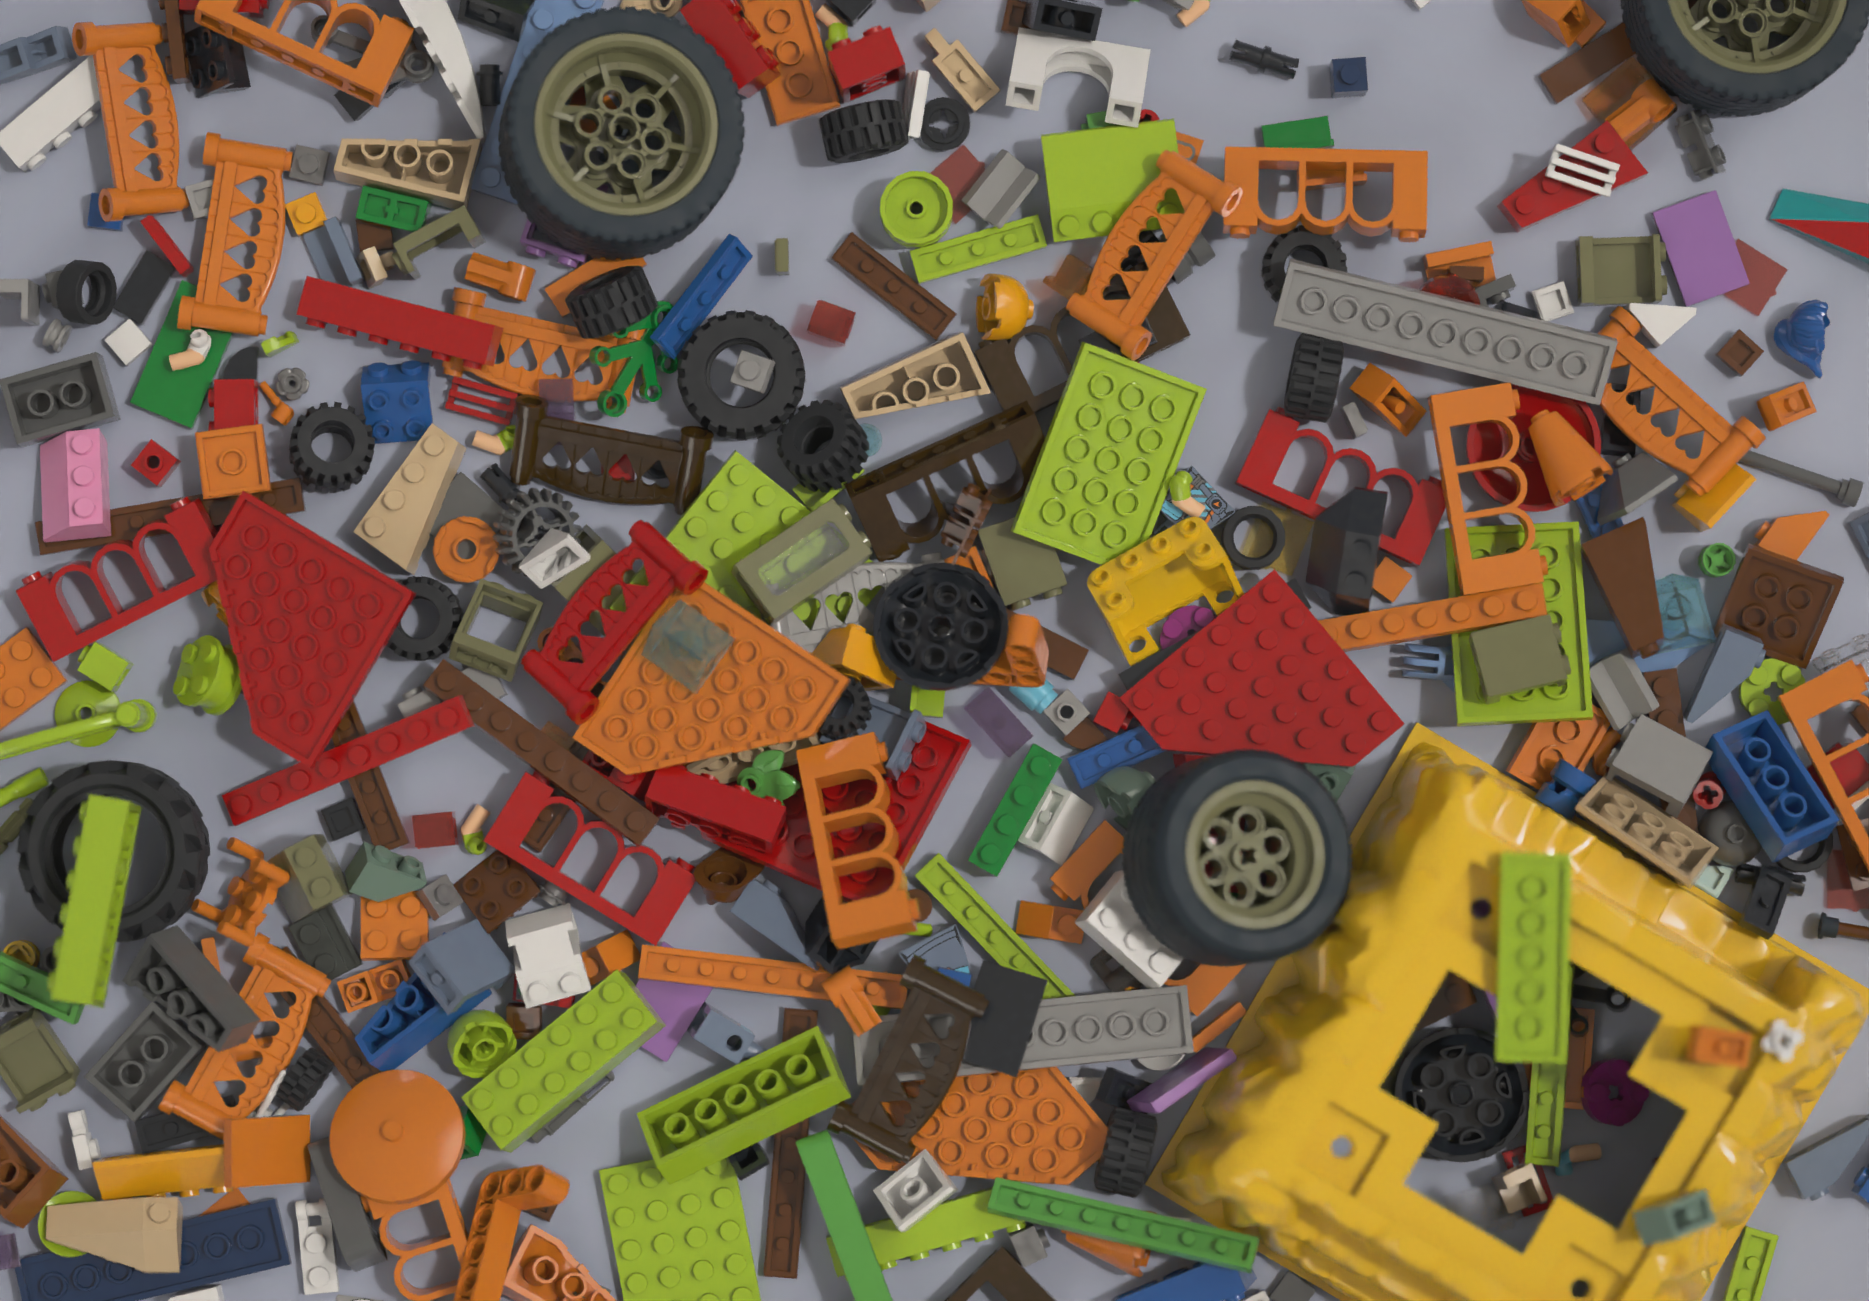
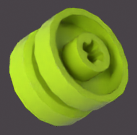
M909 171L896 176L886 186L881 196L880 219L884 230L895 243L906 248L918 249L936 244L947 234L952 223L953 200L949 189L938 177L928 172ZM918 203L923 211L918 215L913 214L910 211L912 210V204Z

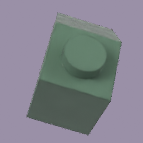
M1706 1189L1661 1201L1633 1212L1636 1228L1643 1246L1676 1240L1716 1223Z

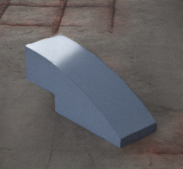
M54 26L34 35L18 37L0 44V85L76 60L77 56L68 27Z

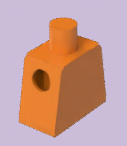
M1521 0L1527 14L1567 48L1576 41L1577 37L1590 24L1581 0ZM1567 14L1576 19L1570 28L1567 27L1569 24L1562 20Z

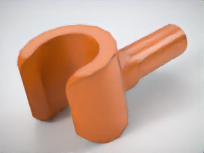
M266 381L262 382L259 387L271 403L277 406L270 415L286 426L293 418L294 410L277 397Z

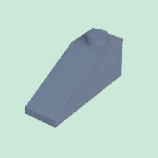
M1723 623L1683 713L1687 722H1695L1747 679L1754 667L1758 669L1761 666L1766 654V650L1762 649L1764 644L1761 638Z
M753 879L748 883L730 912L801 962L818 971L820 966L805 954V933L790 903L780 896L782 889L767 879L763 884Z
M1869 1115L1783 1160L1782 1165L1799 1197L1803 1199L1809 1197L1811 1201H1814L1829 1193L1827 1187L1836 1183L1869 1137Z

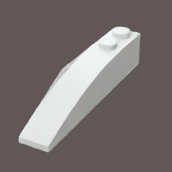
M399 0L476 138L481 139V144L485 143L486 132L483 109L480 103L475 72L465 41L446 2L448 0Z

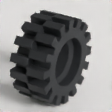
M850 676L848 678L851 681L840 696L852 701L853 707L850 714L841 719L833 718L828 714L819 728L821 734L825 737L829 735L831 740L837 741L838 736H841L842 739L848 738L847 735L851 733L853 737L858 736L857 730L861 728L864 731L867 728L865 721H870L872 717L870 713L872 705L866 690H864L860 682L856 683L855 679Z
M310 1047L303 1053L302 1057H299L297 1063L291 1067V1071L286 1074L284 1081L276 1092V1097L297 1112L303 1110L305 1105L307 1106L310 1103V1100L315 1097L317 1091L324 1085V1081L327 1080L329 1073L333 1069L334 1062L315 1048Z

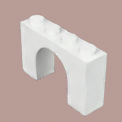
M1019 27L1006 106L1039 111L1042 88L1046 80L1060 72L1076 71L1095 77L1107 89L1106 123L1138 128L1151 50Z

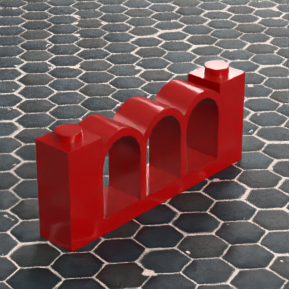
M1277 407L1276 411L1269 409L1235 481V485L1315 521V517L1326 509L1315 502L1335 461L1345 457L1357 459L1363 464L1367 472L1365 488L1373 489L1380 479L1391 476L1399 478L1409 489V503L1393 538L1382 534L1379 550L1415 567L1419 566L1446 509L1441 480L1429 476L1428 481L1422 478L1417 484L1411 474L1398 468L1383 469L1376 473L1374 462L1363 451L1348 448L1339 450L1334 454L1332 444L1321 432L1312 429L1297 431L1300 422L1294 420L1295 417L1286 416L1284 409L1281 407ZM1301 438L1315 440L1324 450L1325 456L1322 470L1308 499L1272 484L1292 442Z
M188 496L172 503L170 505L172 511L164 516L166 519L161 518L151 521L138 531L133 541L119 539L109 542L96 552L91 562L83 560L69 562L58 570L54 576L52 572L42 576L40 571H37L21 580L24 585L17 589L16 593L53 662L218 580L214 562H212L209 547L218 532L200 498L190 501ZM155 529L166 530L176 538L195 574L167 589L164 588L144 547L148 532ZM113 550H121L132 556L153 596L123 610L103 569V560L107 552ZM71 571L83 572L92 579L111 614V617L83 631L61 588L65 574Z
M535 770L532 774L526 771L483 841L656 946L696 882L694 873H692L695 866L680 857L675 862L668 859L664 865L660 855L653 848L643 844L640 847L632 844L624 848V839L620 833L602 820H591L584 823L582 810L574 800L563 795L551 796L555 789L549 785L551 782ZM552 803H562L568 805L575 812L578 825L556 864L552 866L520 845L540 812ZM592 828H603L609 830L615 836L618 849L614 859L593 891L560 870L578 840L586 831ZM642 852L655 860L658 874L633 915L601 896V893L620 862L631 853Z

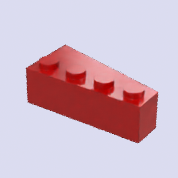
M1608 120L1572 147V149L1620 164L1619 170L1615 175V182L1611 187L1612 191L1642 179L1648 174L1647 170ZM1565 154L1559 157V159L1604 174H1608L1609 169ZM1557 165L1554 170L1603 187L1605 181ZM1546 167L1501 201L1497 207L1518 233L1602 195L1546 177Z
M682 764L656 769L645 795L646 809L658 818L663 817L672 821V827L685 830L686 826H696L705 836L715 838L725 834L728 835L727 838L731 843L771 854L786 820V806H783L782 802L770 796H764L763 798L755 796L747 788L734 784L731 787L722 784L716 777L710 774L701 773L697 775L689 772Z

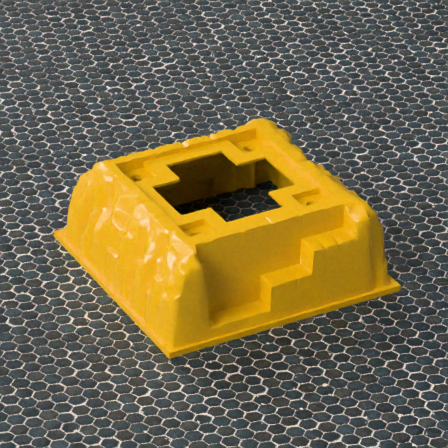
M1416 722L1349 835L1351 839L1349 842L1352 846V869H1350V883L1347 884L1349 887L1346 891V896L1343 897L1344 901L1340 909L1337 910L1338 913L1324 932L1313 942L1298 952L1275 961L1247 1008L1246 1014L1240 1020L1225 1048H1232L1237 1057L1236 1061L1203 1083L1144 1184L1220 1229L1259 1237L1258 1252L1341 1301H1701L1844 1055L1862 1029L1869 1014V989L1775 933L1767 940L1739 926L1742 914L1694 885L1691 889H1688L1685 886L1675 884L1670 880L1668 874L1657 867L1647 865L1641 860L1640 855L1629 848L1619 846L1613 841L1611 836L1591 827L1577 816H1574L1571 821L1534 798L1536 795L1535 791ZM1501 852L1571 853L1569 960L1662 1014L1661 1019L1628 1075L1685 1108L1687 1112L1618 1230L1557 1195L1524 1253L1521 1254L1403 1184L1438 1124L1378 1088L1448 969L1497 997ZM1480 898L1485 899L1489 904V912L1483 918H1477L1472 913V904ZM1776 1020L1785 1021L1787 1027L1792 1030L1801 1031L1804 1037L1803 1042L1795 1047L1793 1058L1789 1061H1782L1777 1053L1772 1050L1766 1051L1762 1046L1763 1038L1767 1037L1772 1029L1773 1022ZM1691 1025H1702L1752 1034L1747 1068L1687 1060L1686 1055ZM1781 1037L1780 1043L1784 1044L1786 1042V1039L1784 1037ZM1339 1137L1347 1138L1350 1143L1349 1151L1343 1156L1334 1155L1331 1149L1333 1141ZM1706 1189L1716 1223L1676 1240L1647 1246L1642 1245L1633 1212L1661 1201ZM1577 1279H1585L1588 1285L1586 1293L1580 1297L1573 1296L1571 1293L1572 1283Z

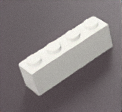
M93 55L85 59L0 131V146L24 172L28 169L33 171L40 167L46 161L45 155L54 147L56 149L62 148L72 139L71 133L80 125L84 128L97 118L96 112L101 108Z

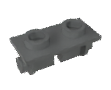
M1700 110L1690 111L1693 118L1690 119L1688 114L1677 118L1678 125L1675 128L1684 148L1696 144L1698 149L1688 153L1687 157L1694 175H1699L1702 181L1713 176L1712 169H1714L1715 173L1725 172L1723 164L1726 163V157L1719 144L1715 146L1711 136L1714 129L1709 116L1702 114Z

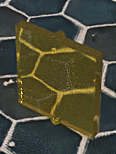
M1262 502L1261 506L1273 511L1281 520L1285 529V546L1281 555L1264 569L1272 568L1292 577L1314 522L1291 513L1292 511L1289 508L1283 510ZM1255 519L1241 554L1257 558L1265 555L1270 550L1273 543V533L1266 522Z

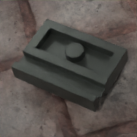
M333 904L288 927L306 963L325 973L330 980L363 964Z

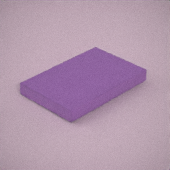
M1716 190L1652 213L1661 241L1665 242L1666 254L1685 307L1750 284Z
M664 941L661 944V947L674 948ZM639 979L636 987L666 1024L662 1030L641 1047L667 1062L713 987Z
M1205 1047L1127 1100V1103L1132 1111L1159 1114L1234 1063L1237 1057L1232 1048Z

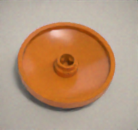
M412 1070L380 1072L357 1084L339 1104L330 1128L331 1155L342 1178L360 1195L384 1204H405L418 1201L438 1190L456 1170L465 1145L464 1119L457 1102L449 1091L430 1076Z

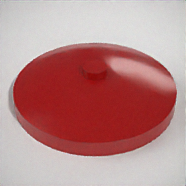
M1511 384L1512 390L1517 389L1520 409L1515 410L1516 416L1509 419L1516 425L1520 437L1518 450L1510 462L1517 464L1524 472L1527 480V494L1517 508L1525 512H1544L1558 508L1560 506H1555L1551 500L1528 430L1533 424L1531 418L1546 409L1550 413L1557 411L1601 454V436L1598 423L1592 410L1584 401ZM1485 422L1468 426L1466 435L1468 464L1497 460L1506 454L1509 447V438L1507 432L1500 425ZM1503 469L1471 472L1481 489L1499 504L1506 506L1514 500L1517 493V484L1509 472ZM1569 496L1562 500L1566 504L1573 499Z

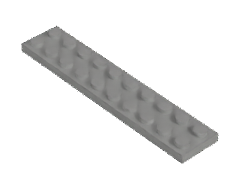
M1294 259L1289 260L1273 321L1274 326L1506 383L1511 382L1514 385L1596 405L1601 403L1618 343L1616 338Z
M1187 985L1042 999L1020 1071L1193 1054L1194 1048ZM899 1014L879 1016L882 1022L859 1037L853 1032L858 1086H864ZM952 1014L925 1015L939 1038L944 1039L949 1036L948 1027L955 1024V1018ZM937 1043L910 1044L924 1067L930 1068L934 1065L933 1057L940 1053V1046ZM962 1061L956 1077L1000 1072ZM919 1071L896 1073L900 1082L926 1080L925 1075Z

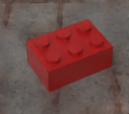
M692 0L682 7L680 12L691 28L694 29L693 31L696 34L702 35L706 39L705 42L708 45L711 44L717 50L715 53L718 56L721 55L726 62L725 66L727 69H730L733 75L732 80L738 86V94L750 98L781 75L776 68L780 62L770 48L766 49L762 44L760 45L758 39L761 37L759 31L750 20L747 22L744 17L740 16L739 12L743 9L737 0Z
M881 25L864 31L863 38L851 42L850 38H846L831 45L833 50L827 52L829 68L844 104L906 79L905 62L890 27L883 29Z

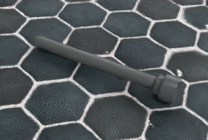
M1750 450L1739 460L1837 494L1836 498L1842 499L1841 503L1852 507L1856 506L1863 488L1862 481L1850 478L1849 481L1845 479L1838 481Z

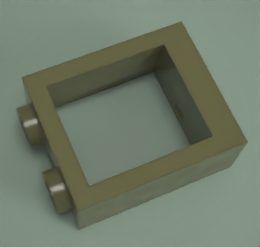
M480 579L452 640L449 659L512 682L539 622L543 602L536 600L529 594H520L507 589L500 583ZM481 606L526 622L514 652L469 635Z

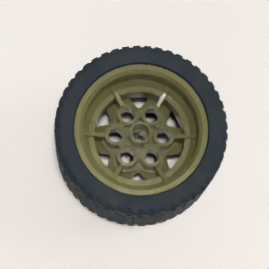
M1621 0V9H1623L1622 20L1623 24L1626 25V36L1630 38V47L1633 52H1636L1640 65H1644L1646 68L1645 72L1649 77H1653L1661 87L1667 90L1666 93L1672 97L1676 96L1680 102L1686 105L1689 103L1692 105V108L1700 111L1702 109L1707 110L1706 113H1721V116L1736 115V117H1745L1748 114H1751V116L1760 115L1763 112L1775 111L1779 107L1783 108L1800 99L1830 77L1847 61V58L1857 48L1856 45L1860 43L1864 35L1862 32L1867 29L1869 23V0H1805V3L1801 0H1781L1785 7L1784 13L1774 12L1770 6V0H1697L1690 9L1687 0ZM1719 3L1726 8L1727 17L1725 19L1717 18L1712 11L1713 4ZM1746 17L1754 19L1758 26L1757 32H1748L1743 26V19ZM1770 32L1788 37L1784 43L1768 50ZM1724 37L1728 48L1715 43L1714 40Z
M611 7L610 10L602 8L597 9L593 13L590 11L583 13L579 18L573 17L567 20L565 25L561 24L556 27L552 33H548L542 39L541 44L538 43L523 62L507 96L500 119L498 134L500 164L502 171L505 172L504 179L506 185L510 187L509 192L513 199L517 200V206L521 212H525L526 218L532 224L535 223L541 233L549 235V239L555 243L559 242L563 244L562 247L569 250L572 248L576 250V253L582 255L589 254L591 257L598 259L606 257V260H615L616 258L629 260L631 257H636V259L645 257L649 253L653 255L659 253L662 249L666 250L672 247L676 241L679 243L697 229L728 189L741 159L739 156L743 152L745 127H743L745 118L744 112L741 110L743 107L742 99L738 96L739 89L736 82L732 80L733 75L730 69H727L725 66L726 62L721 55L718 56L715 53L717 50L711 44L708 45L705 42L706 39L702 35L693 32V28L680 24V21L673 17L670 19L666 17V14L660 12L653 13L649 9L642 8L641 10H636V7H626V9ZM619 76L634 78L647 84L635 92L629 93ZM584 86L586 105H565L567 100L579 88ZM606 95L615 96L620 102V107L614 110L608 109L603 103V97ZM643 103L650 106L652 116L650 118L638 116L635 109L636 105ZM672 109L677 116L681 136L663 126ZM585 118L591 119L595 122L597 130L593 133H586L580 128L579 121ZM618 131L619 135H626L625 140L617 139L614 133ZM648 136L658 137L661 140L662 148L657 151L649 149L645 144V138ZM560 144L571 147L574 150V154L568 163L563 155ZM592 151L602 152L606 157V163L601 166L594 165L589 159V153ZM626 159L634 160L639 167L638 173H626L622 168V161ZM652 170L671 172L664 181L653 187ZM604 183H609L614 194L599 191L597 188Z

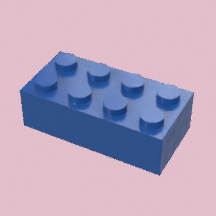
M1768 710L1711 736L1705 748L1713 752L1708 764L1772 863L1828 838L1839 822V818Z

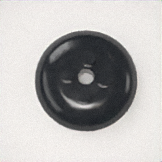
M951 563L926 564L911 569V573L903 576L897 582L893 581L885 590L874 614V640L878 653L885 665L903 681L926 690L947 691L958 689L979 680L999 660L1007 641V610L1002 597L990 585V581L978 572L968 567ZM939 626L949 628V631L941 636H937L933 632Z
M1455 1027L1444 1029L1429 1035L1416 1044L1401 1064L1395 1083V1099L1438 1124L1423 1149L1429 1154L1452 1162H1469L1488 1158L1505 1148L1516 1137L1523 1126L1530 1100L1525 1069L1521 1062L1496 1061V1036L1475 1028ZM1459 1085H1466L1469 1089V1098L1464 1103H1456L1452 1097L1453 1089Z

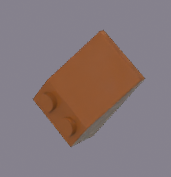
M0 1115V1215L24 1229L64 1185L68 1178L47 1156Z

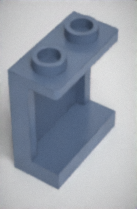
M868 696L872 705V710L870 711L872 717L870 721H865L867 728L864 731L861 728L857 731L859 735L875 732L880 742L885 741L889 761L884 762L886 773L881 775L897 781L901 771L905 772L911 763V751L915 743H920L925 735L926 722L922 713L914 709L910 713ZM841 697L831 717L841 719L849 715L853 707L852 701L846 697ZM822 735L820 738L821 744L836 741L831 740L829 735L826 737Z
M474 919L424 943L408 961L409 965L448 1015L457 1011L467 999L491 987H494L496 990L502 988L515 973V967L478 919Z

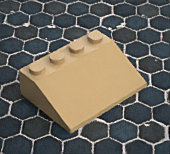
M1607 772L1575 807L1576 812L1584 817L1588 825L1595 829H1601L1612 836L1616 844L1623 848H1629L1640 855L1644 863L1651 867H1657L1668 874L1672 882L1691 889L1719 847L1615 777L1612 782L1607 780Z

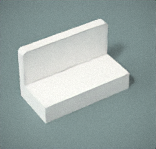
M1050 783L1018 841L1024 846L1044 854L1055 863L1062 865L1066 861L1094 808L1073 792Z

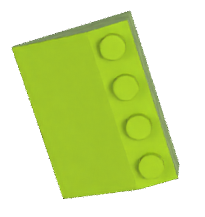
M1174 118L1139 122L1138 128L1115 125L1041 135L1053 241L1060 242L1108 236L1128 206L1160 175L1161 172L1156 167V163L1162 152L1169 150L1179 154ZM1167 190L1164 195L1165 200L1157 205V212L1159 214L1185 213L1176 190ZM1152 217L1146 223L1147 229L1142 231L1162 228L1158 219Z

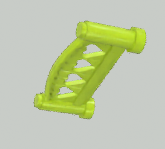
M134 699L129 702H123L118 705L115 711L1 742L0 761L122 726L133 732H146L155 725L157 712L155 707L147 700Z

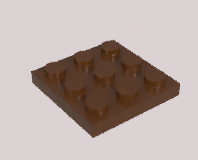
M1748 543L1712 628L1711 636L1717 638L1724 623L1761 638L1764 644L1762 649L1766 650L1765 655L1807 669L1844 583V577Z

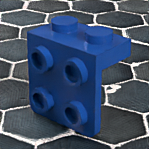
M410 360L394 365L379 362L363 367L360 385L364 416L366 417L365 424L371 425L373 430L372 438H375V444L419 441L433 423L429 391L431 378L430 362L421 363L417 360Z

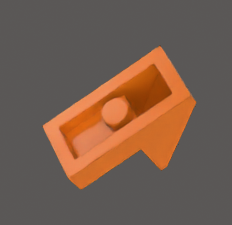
M1804 381L1757 401L1758 409L1768 431H1773L1817 412Z
M1021 900L1015 933L1082 944L1084 931L1074 922L1084 910Z
M628 929L581 953L591 986L607 978L615 970H622L640 960L641 956Z
M1691 1025L1686 1059L1747 1068L1752 1034L1702 1025Z

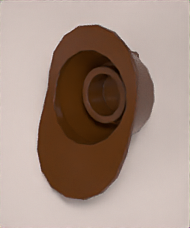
M720 847L695 867L694 878L702 887L709 905H714L717 902L731 903L737 901L747 884L756 878L765 866Z

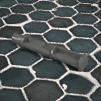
M610 1071L551 1119L531 1138L538 1144L547 1135H553L564 1123L615 1079L613 1071ZM605 1078L609 1080L589 1099L586 1098V1095H588L595 1087H597Z

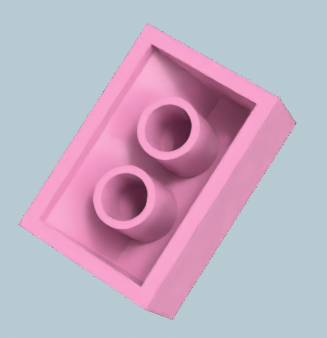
M96 428L66 431L40 445L43 541L55 542L111 536L107 440L101 430Z

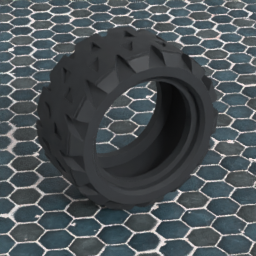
M107 760L89 762L86 765L71 768L54 778L50 785L38 793L26 812L28 816L19 831L17 853H20L18 869L26 893H30L33 905L51 924H56L62 931L64 930L65 924L61 923V911L64 903L69 904L71 890L67 889L68 874L63 859L64 839L72 820L81 811L83 802H88L89 794L101 797L121 795L139 802L156 818L161 826L166 842V862L162 875L155 887L144 898L122 909L116 943L140 940L152 933L164 930L169 925L176 923L190 909L196 895L200 894L208 874L207 859L210 856L208 829L201 818L203 817L202 812L193 797L179 786L180 783L161 770L145 766V764Z

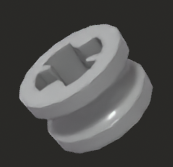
M54 319L44 336L42 344L46 347L52 345L54 351L60 352L70 336L72 326L68 324L62 326L59 319Z

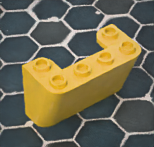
M1189 517L1096 568L1087 578L1088 589L1130 667L1160 651L1148 632L1147 627L1205 596L1218 616L1244 595L1227 554L1207 523L1199 517ZM1223 591H1232L1234 593L1232 599L1226 603L1216 601L1218 594ZM1139 639L1146 641V645L1141 651H1130L1129 646L1133 641Z

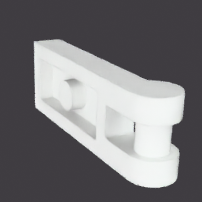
M320 1198L319 1202L307 1203V1200L296 1201L304 1294L338 1292L340 1289L334 1228L325 1200ZM320 1215L322 1225L310 1226L309 1216Z

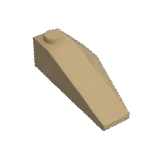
M818 730L814 737L700 760L691 763L686 768L689 772L697 775L701 773L710 774L716 777L720 783L727 784L737 781L739 773L743 769L752 766L756 756L764 751H784V762L781 768L798 764L796 750L820 745L822 734Z
M141 1197L48 1206L46 1240L83 1253L87 1252L105 1258L113 1263L118 1262L133 1267L135 1270L144 1273H180L183 1206L178 1197Z

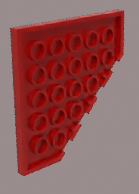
M243 490L211 543L209 552L211 560L214 562L218 579V590L229 624L228 631L240 670L239 677L244 698L248 703L252 731L256 736L307 767L314 768L416 593Z
M1275 569L1119 697L1157 745L1165 751L1215 755L1231 750L1256 749L1286 756L1296 761V763L1353 768L1405 724Z
M925 721L926 732L920 743L916 742L911 751L912 759L908 769L905 772L901 771L897 781L882 775L890 791V803L885 813L891 819L899 835V846L894 858L899 862L903 870H905L972 746L969 739ZM798 764L781 768L782 771L799 781L801 787L791 797L783 800L784 806H786V820L772 854L731 843L727 838L728 835L722 834L721 837L712 838L703 835L701 832L704 840L823 891ZM749 779V786L752 789H756L755 781ZM860 779L821 789L826 815L869 804L877 793V783L869 779ZM737 781L729 783L728 786L737 785ZM868 823L830 832L835 859L878 848L885 839L886 827L879 823ZM876 867L839 876L842 899L846 902H854L886 893L894 883L895 871L887 867Z

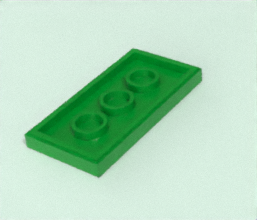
M182 280L130 403L193 429L234 333L192 327L191 330L177 328L182 295L196 297L197 291L196 285ZM197 329L205 330L211 337V348L204 362L200 365L173 371L169 355L186 351L191 341V333Z

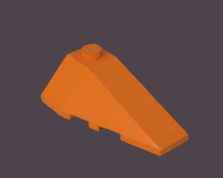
M530 1224L512 1248L502 1294L514 1301H616L605 1288H602L588 1273L589 1270L568 1252V1248L561 1240Z

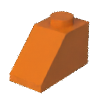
M1372 363L1367 365L1349 388L1368 408L1405 437L1408 436L1427 412L1393 376Z
M1826 511L1780 517L1773 519L1770 523L1765 520L1754 534V537L1758 539L1754 545L1797 560L1830 514Z

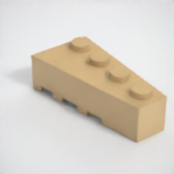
M961 331L839 387L855 419L991 393L967 339Z
M432 423L353 532L403 569L415 575L419 565L418 561L430 539L429 534L441 509L447 490L455 478L466 447Z

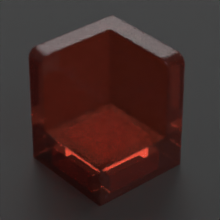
M818 300L809 322L807 333L845 347L856 318V312L823 300Z
M455 811L412 816L415 847L417 849L459 845Z

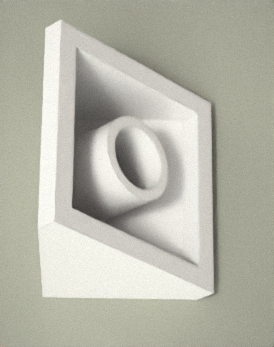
M925 1148L873 1191L901 1232H906L958 1191V1188Z

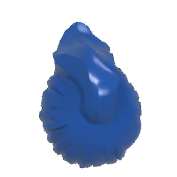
M1815 299L1799 305L1789 318L1781 320L1776 325L1774 341L1777 347L1786 355L1806 365L1820 379L1823 376L1820 363L1822 351L1825 348L1824 329L1829 326L1830 320L1827 316L1828 304Z

